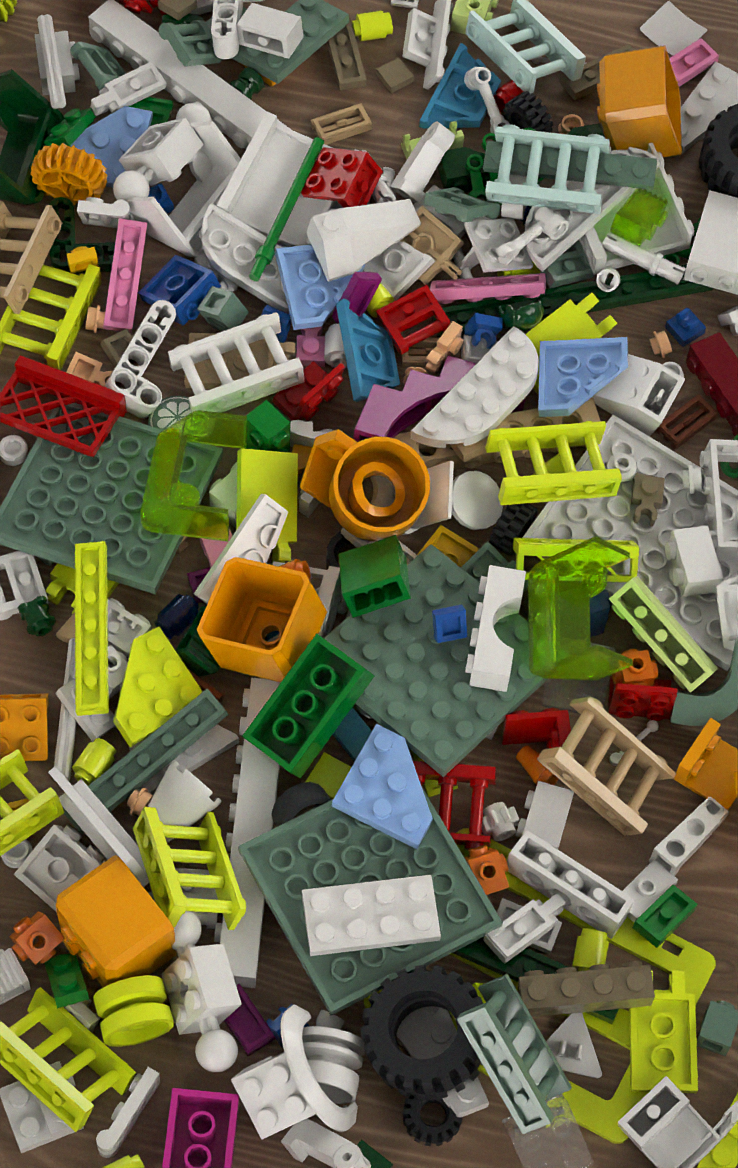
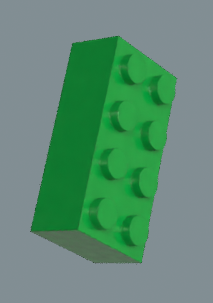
M316 633L242 737L287 771L301 778L375 675Z

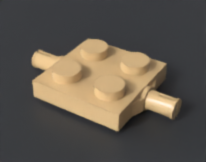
M422 205L416 212L421 225L400 241L411 245L414 249L429 255L435 260L418 278L425 285L442 270L450 275L453 280H456L458 276L452 270L459 276L462 270L454 265L451 260L465 243Z

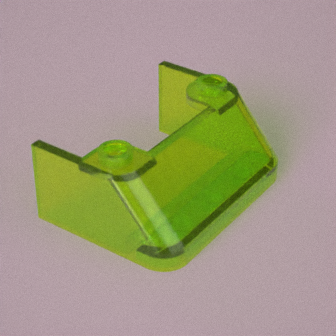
M201 410L193 411L157 435L140 511L141 524L144 529L150 532L228 542V509L199 505L200 494L198 489L191 484L180 483L179 480L187 442L246 449L247 416Z
M595 536L538 562L532 568L528 578L529 669L532 674L544 679L598 680L633 666L632 659L598 644L591 647L590 598L601 593L606 587L607 568L629 559L630 552Z

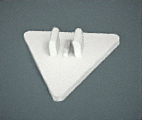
M582 1012L571 1013L546 1042L563 1071L599 1079L602 1076V1071Z

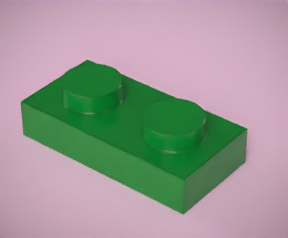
M75 108L68 111L64 115L65 119L50 130L51 134L43 141L45 146L50 147L52 143L60 146L64 143L70 147L95 120L96 116L92 108L84 110Z
M673 884L634 922L632 928L658 948L695 911L698 904Z
M60 954L44 963L57 1009L89 1000L76 954Z

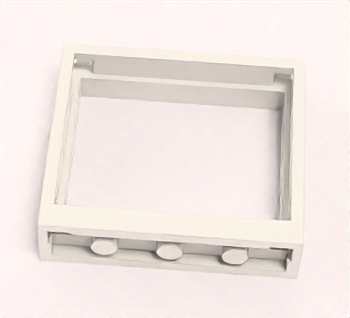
M710 439L705 450L700 453V467L704 468L705 476L702 479V493L706 494L707 503L704 506V520L709 523V532L717 559L738 561V542L724 541L718 462H738V440Z

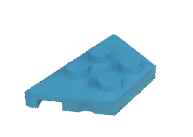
M460 43L419 121L420 128H429L437 121L446 128H449L450 122L457 121V128L480 127L488 112L482 99L483 97L479 90L474 91L466 86L464 77L468 70L474 67H486V65L479 58L475 60L467 52V47L464 44ZM491 72V79L488 84L493 96L496 94V90L500 88L501 80Z
M342 299L336 303L353 401L359 402L368 398L373 384L394 389L400 385L393 342L388 332L381 326L376 325L366 314L363 313L360 316L349 309L350 302L347 299Z

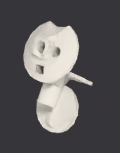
M453 461L427 468L430 478L428 501L413 526L402 535H408L421 527L451 519L452 515L460 524L472 530L486 529L494 525L498 518H500L503 505H500L498 498L500 489L497 483L489 475L480 471H467L453 480ZM371 476L374 493L370 504L375 507L390 506L395 500L393 484L385 477Z

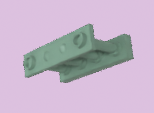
M506 974L480 985L478 989L486 1003L460 1013L457 1021L522 1134H526L552 1123L554 1115L545 1100L571 1090L572 1086L511 979Z

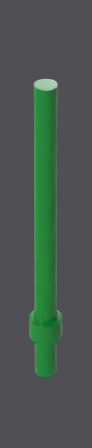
M319 137L313 139L264 244L259 246L255 254L256 261L249 274V278L255 282L260 280L266 265L271 263L275 255L274 248L324 145V140Z

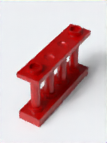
M413 761L421 786L425 784L426 780H436L438 785H441L438 815L449 833L453 787L457 786V782L470 783L472 799L469 834L450 833L456 845H465L464 849L468 851L483 845L491 847L490 836L481 835L485 789H488V785H496V767L457 764L442 777L426 762Z

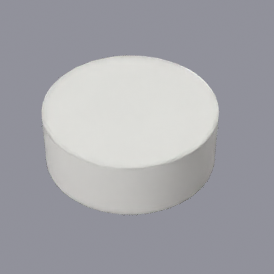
M9 435L0 441V460L4 464L16 466L26 460L28 447L22 437Z

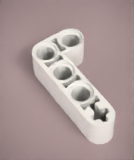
M214 0L211 34L214 53L218 58L231 59L238 54L239 37L237 23L242 17L243 2H260L264 0Z
M159 300L151 306L105 384V387L125 395L126 411L139 418L149 417V414L156 410L162 400L160 389L141 376L176 317L174 306L165 300ZM158 316L162 318L159 326L154 324ZM142 337L148 338L152 344L143 341ZM128 359L135 360L139 366H133ZM115 382L122 383L126 389H120L116 386ZM140 397L147 398L151 405L145 404Z

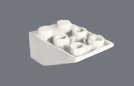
M628 354V368L591 398H594L595 404L650 437L665 418L685 378L660 363Z

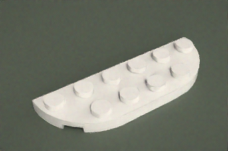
M610 147L609 154L657 159V168L660 166L661 159L642 149L629 147L628 150H611ZM566 181V188L570 191L580 192L583 189L584 182ZM595 184L594 191L597 194H602L600 214L549 208L555 215H561L568 222L569 226L564 235L559 239L553 240L546 233L542 232L526 245L533 263L543 272L635 188ZM531 207L526 218L525 232L537 222L535 214L542 207Z
M210 203L204 215L201 228L202 246L210 263L230 281L270 306L290 315L275 255L271 263L266 265L258 282L249 278V274L256 261L255 254L259 246L264 244L267 237L213 203ZM276 244V246H275V248H274V251L276 252V249H277V248H283V247H281L280 245Z
M513 326L411 430L410 439L437 448H446V444L464 443L463 445L467 446L484 439L489 435L490 430L496 429L530 393L537 380L538 354L535 346L525 333Z

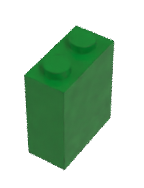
M396 535L339 554L342 595L352 618L411 599L407 560Z

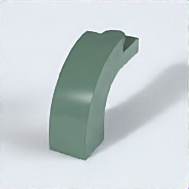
M737 638L735 639L730 669L723 683L714 690L705 693H690L677 689V697L669 717L671 723L688 726L706 725L710 718L718 722L730 716L738 709Z

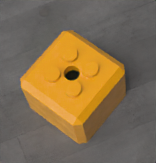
M666 46L605 55L599 61L600 83H597V93L600 106H597V115L599 122L603 125L605 138L610 139L611 149L628 150L629 147L647 151L648 144L653 142L656 151L661 152L663 157L681 155V96Z
M234 557L224 564L197 627V632L220 668L281 683L316 633H319L327 610L305 572ZM272 631L280 632L276 640L272 642L265 641L268 633Z
M116 854L58 894L56 910L60 931L64 936L63 942L72 955L77 954L84 962L82 967L92 980L97 979L102 987L119 980L150 975L176 956V950L172 949L175 942V933L170 920Z

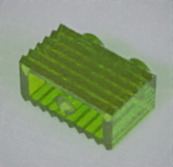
M637 188L616 212L610 232L640 247L646 239L650 241L653 238L657 227L661 228L668 216V212L665 211L668 203L667 199H662L661 196L657 197L656 194L653 195L652 192H647L646 189Z

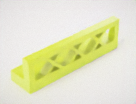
M514 538L513 550L517 554L516 570L523 571L524 556H537L544 563L535 572H526L525 580L628 582L636 577L638 573L639 546L631 540ZM542 556L551 557L546 561ZM559 557H568L574 564L565 573H557L550 566ZM572 557L581 558L576 562ZM590 557L598 558L603 563V566L594 574L586 573L581 568V565ZM603 558H611L608 562L603 560ZM619 558H630L629 574H616L611 566ZM548 568L552 573L543 571H545ZM579 569L582 573H573V572H574L575 570ZM608 569L612 574L603 573Z

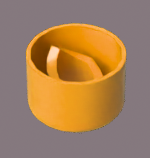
M390 437L364 439L350 447L337 464L329 487L331 509L340 525L358 538L368 541H379L394 535L398 537L413 526L428 501L430 493L429 473L420 455L408 444ZM371 476L387 478L395 489L394 502L387 507H375L370 504L364 495L362 482Z

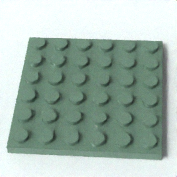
M77 403L65 406L68 414L84 410L82 405ZM61 408L53 409L48 420L63 416ZM99 413L91 417L94 424L106 421L109 415ZM120 416L94 457L38 437L0 506V545L75 569V544L105 541L107 545V579L156 595L224 456L223 448ZM87 417L71 421L74 430L90 425ZM67 423L51 427L52 432L57 434L70 431ZM93 433L77 437L79 442L89 446L95 439Z
M431 544L407 565L411 599L354 618L350 615L324 639L375 675L356 701V704L384 728L404 737L408 748L444 777L505 720L506 715L516 710L564 665L569 655L544 634H541L539 630L518 613L501 618L493 626L498 638L504 644L514 649L507 692L469 686L471 673H465L468 654H475L476 647L470 646L472 628L479 629L480 621L474 620L476 604L477 602H483L484 595L478 594L480 583ZM462 604L466 610L468 637L437 643L434 638L432 610Z
M424 789L423 792L433 819L418 849L332 807L333 799L238 846L241 857L330 1016L372 995L373 991L378 992L382 989L380 983L386 978H389L391 982L399 978L396 972L406 969L408 974L415 972V966L425 965L426 967L484 937L487 933L501 927L503 924ZM431 875L441 933L440 941L310 956L302 890Z

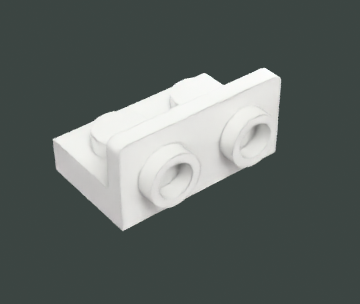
M110 598L108 600V645H112L115 650L122 652L129 658V651L133 640L151 631V625L144 616L131 614L125 610V607L119 601Z

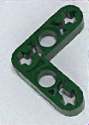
M65 197L52 200L49 205H52L58 217L59 209H65V221H62L60 231H67L70 233V236L64 240L55 238L50 249L51 266L70 272L67 255L66 262H60V250H66V254H68L77 247L86 246L88 248L95 247L96 254L100 257L98 259L100 272H111L115 242L76 244L75 212L72 201ZM108 253V261H105L104 254Z

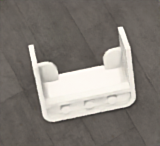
M213 121L190 123L204 144L197 151V157L189 163L190 170L197 180L169 216L154 197H131L125 200L130 206V213L137 221L147 222L146 233L149 236L188 257H198L205 253L201 241L204 215L210 203L217 206L220 197L241 160Z

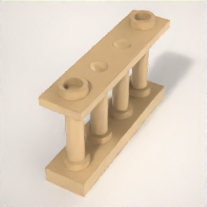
M0 201V250L24 252L18 264L0 262V274L13 275L7 287L0 286V298H4L15 314H20L25 302L28 300L36 278L57 234L61 230L62 221L52 205H46L40 219L13 217L4 202ZM11 228L34 230L29 241L5 239Z
M593 697L573 699L569 705L581 715L562 747L543 749L537 760L624 836L643 834L648 823L639 816L638 810L656 780L672 779L675 777L676 772L668 766V762L663 757L655 755L603 708V704ZM591 723L602 733V736L585 765L582 766L574 759L573 752ZM611 743H613L624 754L606 785H603L595 778V771ZM635 762L645 771V774L626 805L617 797V790L631 765Z

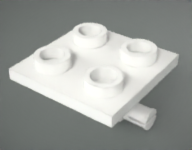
M513 218L476 220L464 223L473 247L465 257L462 248L453 256L455 265L462 270L461 279L473 278L470 270L479 262L483 272L531 269L533 267L526 247L522 248L513 261L506 266L497 260L499 255L495 251L501 245L512 242L520 236Z

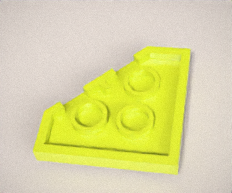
M160 627L135 638L130 647L129 659L113 723L129 747L145 740L203 692Z

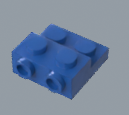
M175 255L138 294L142 301L150 305L159 300L170 302L176 310L174 321L184 326L188 320H194L198 317L200 312L197 308L212 286L221 288V285L212 270Z

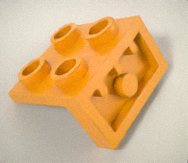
M339 429L317 436L300 483V488L331 509L329 487L334 471L344 453L358 442Z
M49 693L0 694V760L17 749L21 752L24 761H45L48 759L47 709L49 707Z
M710 718L680 762L674 780L705 799L712 797L725 809L729 810L737 798L734 789V772L738 771V749L723 741L717 735L721 724Z

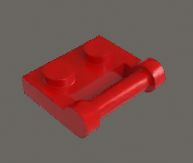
M427 284L376 310L377 317L401 355L407 353L410 347L438 332H445L451 324ZM435 316V322L404 338L401 335V332Z

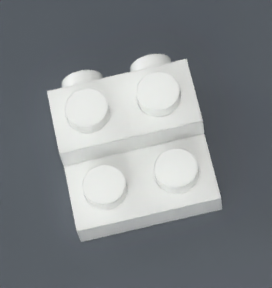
M54 824L14 875L57 912L56 901L58 894L101 865L105 856L94 846L89 845L86 848L80 843L81 834L71 826L66 825L63 828Z
M60 1061L50 1064L56 1071L62 1067ZM73 1076L70 1077L67 1081L72 1086H76ZM20 1081L0 1088V1098L21 1153L75 1132Z

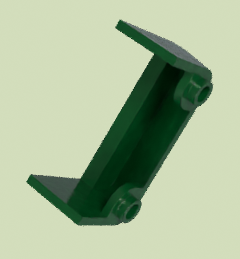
M12 69L0 73V125L8 131L0 154V200L32 205L40 202L45 191L38 190L37 184L32 182L30 174L34 157L37 155L38 150H42L43 146H45L43 141L51 134L50 130L60 124L65 118L58 109L52 108L51 103Z

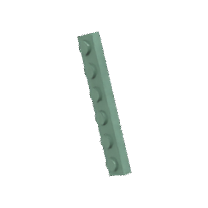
M487 141L483 165L484 172H499L503 142ZM514 144L510 174L527 176L531 145ZM542 148L538 177L555 179L560 148ZM571 150L567 181L584 182L588 151ZM600 153L595 184L654 190L657 159Z
M206 689L88 787L107 810L111 812L126 800L135 789L138 790L229 714L212 693ZM63 807L64 815L77 831L83 835L85 832Z

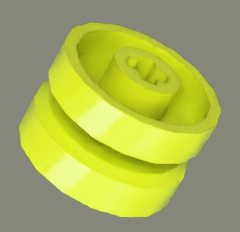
M145 975L119 980L98 990L93 996L97 1016L104 1019L100 1023L104 1044L108 1046L123 1047L144 1043L164 1035L174 1027L170 1006L163 1004L167 999L164 982L158 976Z

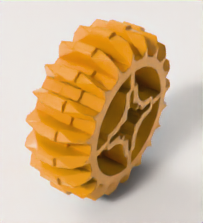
M52 143L50 147L43 146L42 150H38L37 155L34 157L30 174L32 182L37 184L38 190L45 191V196H52L54 199L65 197L70 199L73 205L78 203V200L86 201L87 197L100 198L106 187L108 176L106 174L107 168L102 165L100 159H95V154H88L85 152V149H77L74 145L69 147L64 143L60 146Z

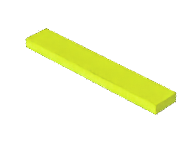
M105 541L75 544V712L77 716L109 713L107 545Z

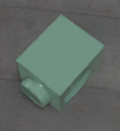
M214 286L210 288L197 308L213 329L222 332L241 325L249 313L233 292Z
M710 1001L697 1036L698 1047L722 1056L727 1055L738 1026V1010L735 1009L734 1005L726 1001Z

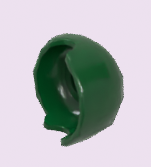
M526 300L498 306L503 324L509 329L514 326L521 331L530 330L541 322L544 314L541 300H538L536 303L533 300Z

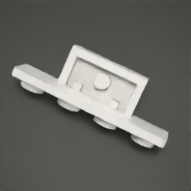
M437 0L434 4L433 16L415 8L408 13L402 57L426 67L423 88L427 90L436 82L439 83L444 75L443 59L448 49L445 44L446 37L450 31V24H448L449 15L453 9L451 0Z

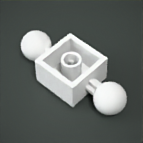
M188 103L179 109L176 120L149 126L119 159L126 171L121 173L114 181L113 193L117 200H127L131 197H148L149 185L153 186L161 181L167 180L171 182L177 179L182 174L181 169L197 157V151L204 145L190 123L211 121L209 111L199 103Z
M186 911L174 927L175 942L172 949L177 950L179 958L161 975L170 1002L173 1022L176 1023L179 1035L201 1032L202 1036L199 1038L195 1049L199 1064L208 1071L223 1072L229 1069L236 1061L238 1046L234 1037L230 1033L220 1030L219 1025L242 1003L224 944L195 947L201 935V924L193 912Z

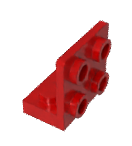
M324 147L306 180L301 195L305 198L338 201L343 208L367 205L383 171L366 151Z
M313 361L303 370L305 382L279 391L273 397L272 402L292 421L303 420L304 418L309 421L318 412L319 407L317 406L324 400L327 403L330 402L339 392L337 387L344 380L342 374L346 366L340 363L327 374Z
M610 676L608 713L619 718L639 716L655 721L669 719L677 697V688H671V680L655 679L653 686L614 684L612 676Z
M547 708L541 712L529 713L525 710L514 711L505 716L501 737L502 745L547 742V749L562 747L571 732L568 710H559L558 708Z

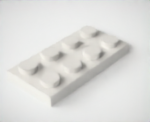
M431 875L302 890L310 956L440 941L441 939Z

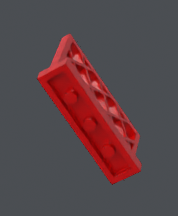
M21 355L15 362V372L0 392V409L2 406L12 403L15 404L17 409L16 412L9 414L0 412L1 423L90 457L95 456L119 416L124 417L127 413L125 395ZM18 382L31 388V390L19 394L14 392ZM47 393L57 397V400L41 404L39 399L40 395ZM35 398L37 406L21 410L19 401ZM77 403L82 405L84 410L68 414L65 406ZM60 407L63 416L48 420L45 411ZM41 413L43 421L31 424L26 422L24 418ZM99 413L109 415L106 421L94 424L91 417ZM87 417L90 425L74 430L71 421ZM67 423L70 430L69 432L57 434L52 432L51 427ZM90 433L94 434L95 439L90 446L78 441L77 437Z

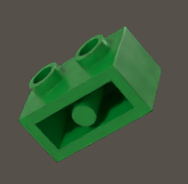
M265 400L244 417V447L254 450L290 453L291 422L270 402Z

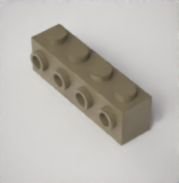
M640 961L623 963L620 968H609L607 964H599L589 967L590 970L577 971L574 967L561 968L555 974L545 975L542 970L528 971L524 973L523 977H519L518 993L532 1017L651 1006L655 998L651 965H642Z

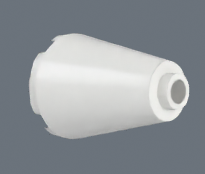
M174 760L168 767L147 807L156 808L159 820L163 825L192 826L203 818L207 812H211L218 807L221 800L215 798L212 801L209 797L213 792L187 769L179 772L176 769L179 763ZM166 838V842L169 843L174 838Z

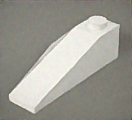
M406 199L339 208L312 216L306 233L329 282L359 271L371 259L377 258L389 246L396 244L421 225V221L411 200Z

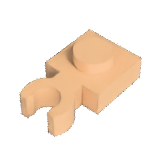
M452 321L437 341L435 349L426 357L428 363L425 368L435 374L443 361H446L447 356L458 353L464 341L461 339L463 326Z
M75 352L66 373L105 387V382L108 381L113 371H100L103 363Z

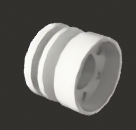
M320 1026L303 1027L302 1040L309 1067L322 1091L334 1104H346L355 1101L360 1079L359 1075L353 1070L361 1068L363 1064V1058L361 1057L365 1054L363 1039L340 1029Z

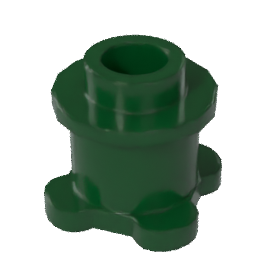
M38 596L32 601L20 604L17 608L19 613H21V619L26 620L28 625L26 630L31 635L44 636L52 631L56 623L55 617L50 615L48 611L50 607L46 603L47 599L45 596Z

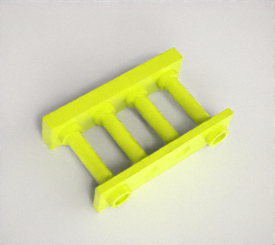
M43 264L38 275L76 286L75 296L66 298L32 287L28 298L66 309V315L63 320L55 321L21 310L20 314H15L8 304L0 321V354L5 344L43 355L44 359L47 360L48 366L62 370L86 318L88 307H91L101 285L100 267L91 264L88 265L85 274L81 273L80 275ZM16 321H20L55 332L56 337L53 343L49 342L47 345L12 334L11 331Z
M605 421L490 430L485 447L486 453L500 452L506 473L498 494L500 505L616 496L622 480L620 469H605L598 444H601L606 428ZM586 445L593 468L592 471H576L569 446ZM557 447L564 473L549 474L547 473L541 449ZM529 450L535 475H518L512 451Z
M18 749L0 760V790L14 782L29 802L13 811L0 796V816L3 818L0 820V856L65 813L58 794L51 787L39 793L24 776L28 772V768Z
M144 807L133 827V831L155 902L170 920L172 926L175 927L180 917L186 911L223 913L228 930H235L241 917L245 915L246 901L242 898L221 836V828L217 824L214 812H207L200 827L163 825L159 820L156 808ZM166 838L199 840L202 851L171 849L167 845ZM173 862L207 864L210 875L178 873ZM181 886L214 888L218 900L186 898Z
M39 987L27 1009L29 1013L11 1027H7L0 1021V1064L71 1129L77 1132L85 1125L94 1107V1104L91 1102L111 1086L119 1094H125L136 1072L64 1007L57 1009L55 999ZM40 1022L53 1035L34 1049H31L19 1036ZM64 1043L77 1056L56 1071L43 1058ZM88 1065L101 1078L80 1093L67 1080Z

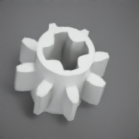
M497 802L483 810L482 832L484 835L489 836L492 834L495 841H502L516 833L515 826L519 825L518 821L520 819L514 806L507 809L504 802Z

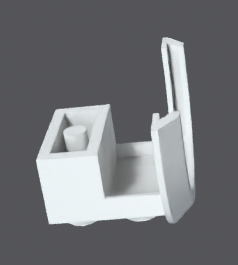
M295 1004L289 1007L281 1018V1038L284 1052L273 1058L269 1056L244 1068L231 1079L261 1140L315 1114L328 1127L337 1132H344L356 1123L358 1109L356 1102L353 1101L348 1107L347 1105L339 1107L326 1096L317 1083L309 1067L302 1040L303 1027L312 1017L308 1011Z
M665 1076L618 1121V1127L656 1168H693L738 1122V1100L724 1113L715 1127L712 1128L689 1104L690 1100Z

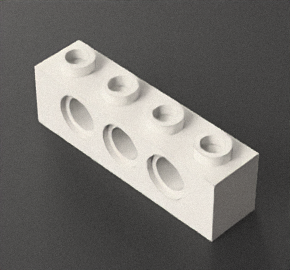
M528 830L525 831L509 853L507 859L509 873L549 899L558 893L566 902L563 907L564 909L595 929L608 933L607 937L610 939L614 937L633 906L635 899Z

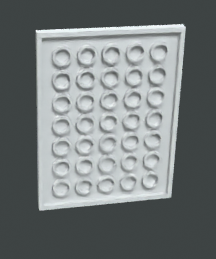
M612 415L606 423L601 444H598L605 469H607V462L612 455L624 453L631 456L636 462L637 469L635 474L639 473L665 478L663 503L660 509H656L658 516L655 524L649 526L650 519L645 514L640 516L638 524L633 521V515L638 506L631 504L633 476L631 479L620 483L616 496L549 501L522 538L634 541L639 546L637 576L712 662L728 671L733 651L724 648L722 644L717 594L710 593L682 597L679 586L676 587L673 582L672 573L674 568L672 562L667 559L665 554V543L668 542L673 530L707 525L709 528L708 521L704 520V506L707 503L706 494H703L702 490L694 491V494H690L689 488H683L682 470H688V464H693V467L699 466L615 415ZM587 450L575 465L576 471L593 470ZM701 468V483H702V479H703V477L705 476V471H704V469ZM719 479L724 541L738 542V490ZM551 556L542 557L548 560ZM559 557L553 562V564L564 571H567L574 565L568 557ZM581 557L572 558L577 562ZM590 557L581 565V568L586 573L594 574L603 566V563L598 558ZM603 558V560H604L605 562H608V561L611 559V558ZM619 558L611 568L616 574H629L630 558ZM718 560L723 575L722 581L738 572V561ZM577 569V570H575L573 573H582V572H581L579 569ZM607 569L603 574L612 573ZM582 581V582H584L585 584H590V583H593V582H596V581ZM627 582L599 583L602 590H607L611 597Z

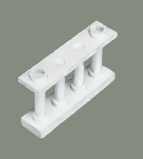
M277 312L261 315L256 320L187 345H179L175 349L168 351L172 371L183 368L194 392V396L188 399L195 422L305 382L303 366L299 357L287 360L276 334L281 332L280 319ZM265 338L277 365L260 370L248 344ZM237 348L249 376L233 380L221 354ZM210 358L222 385L211 390H205L194 364Z

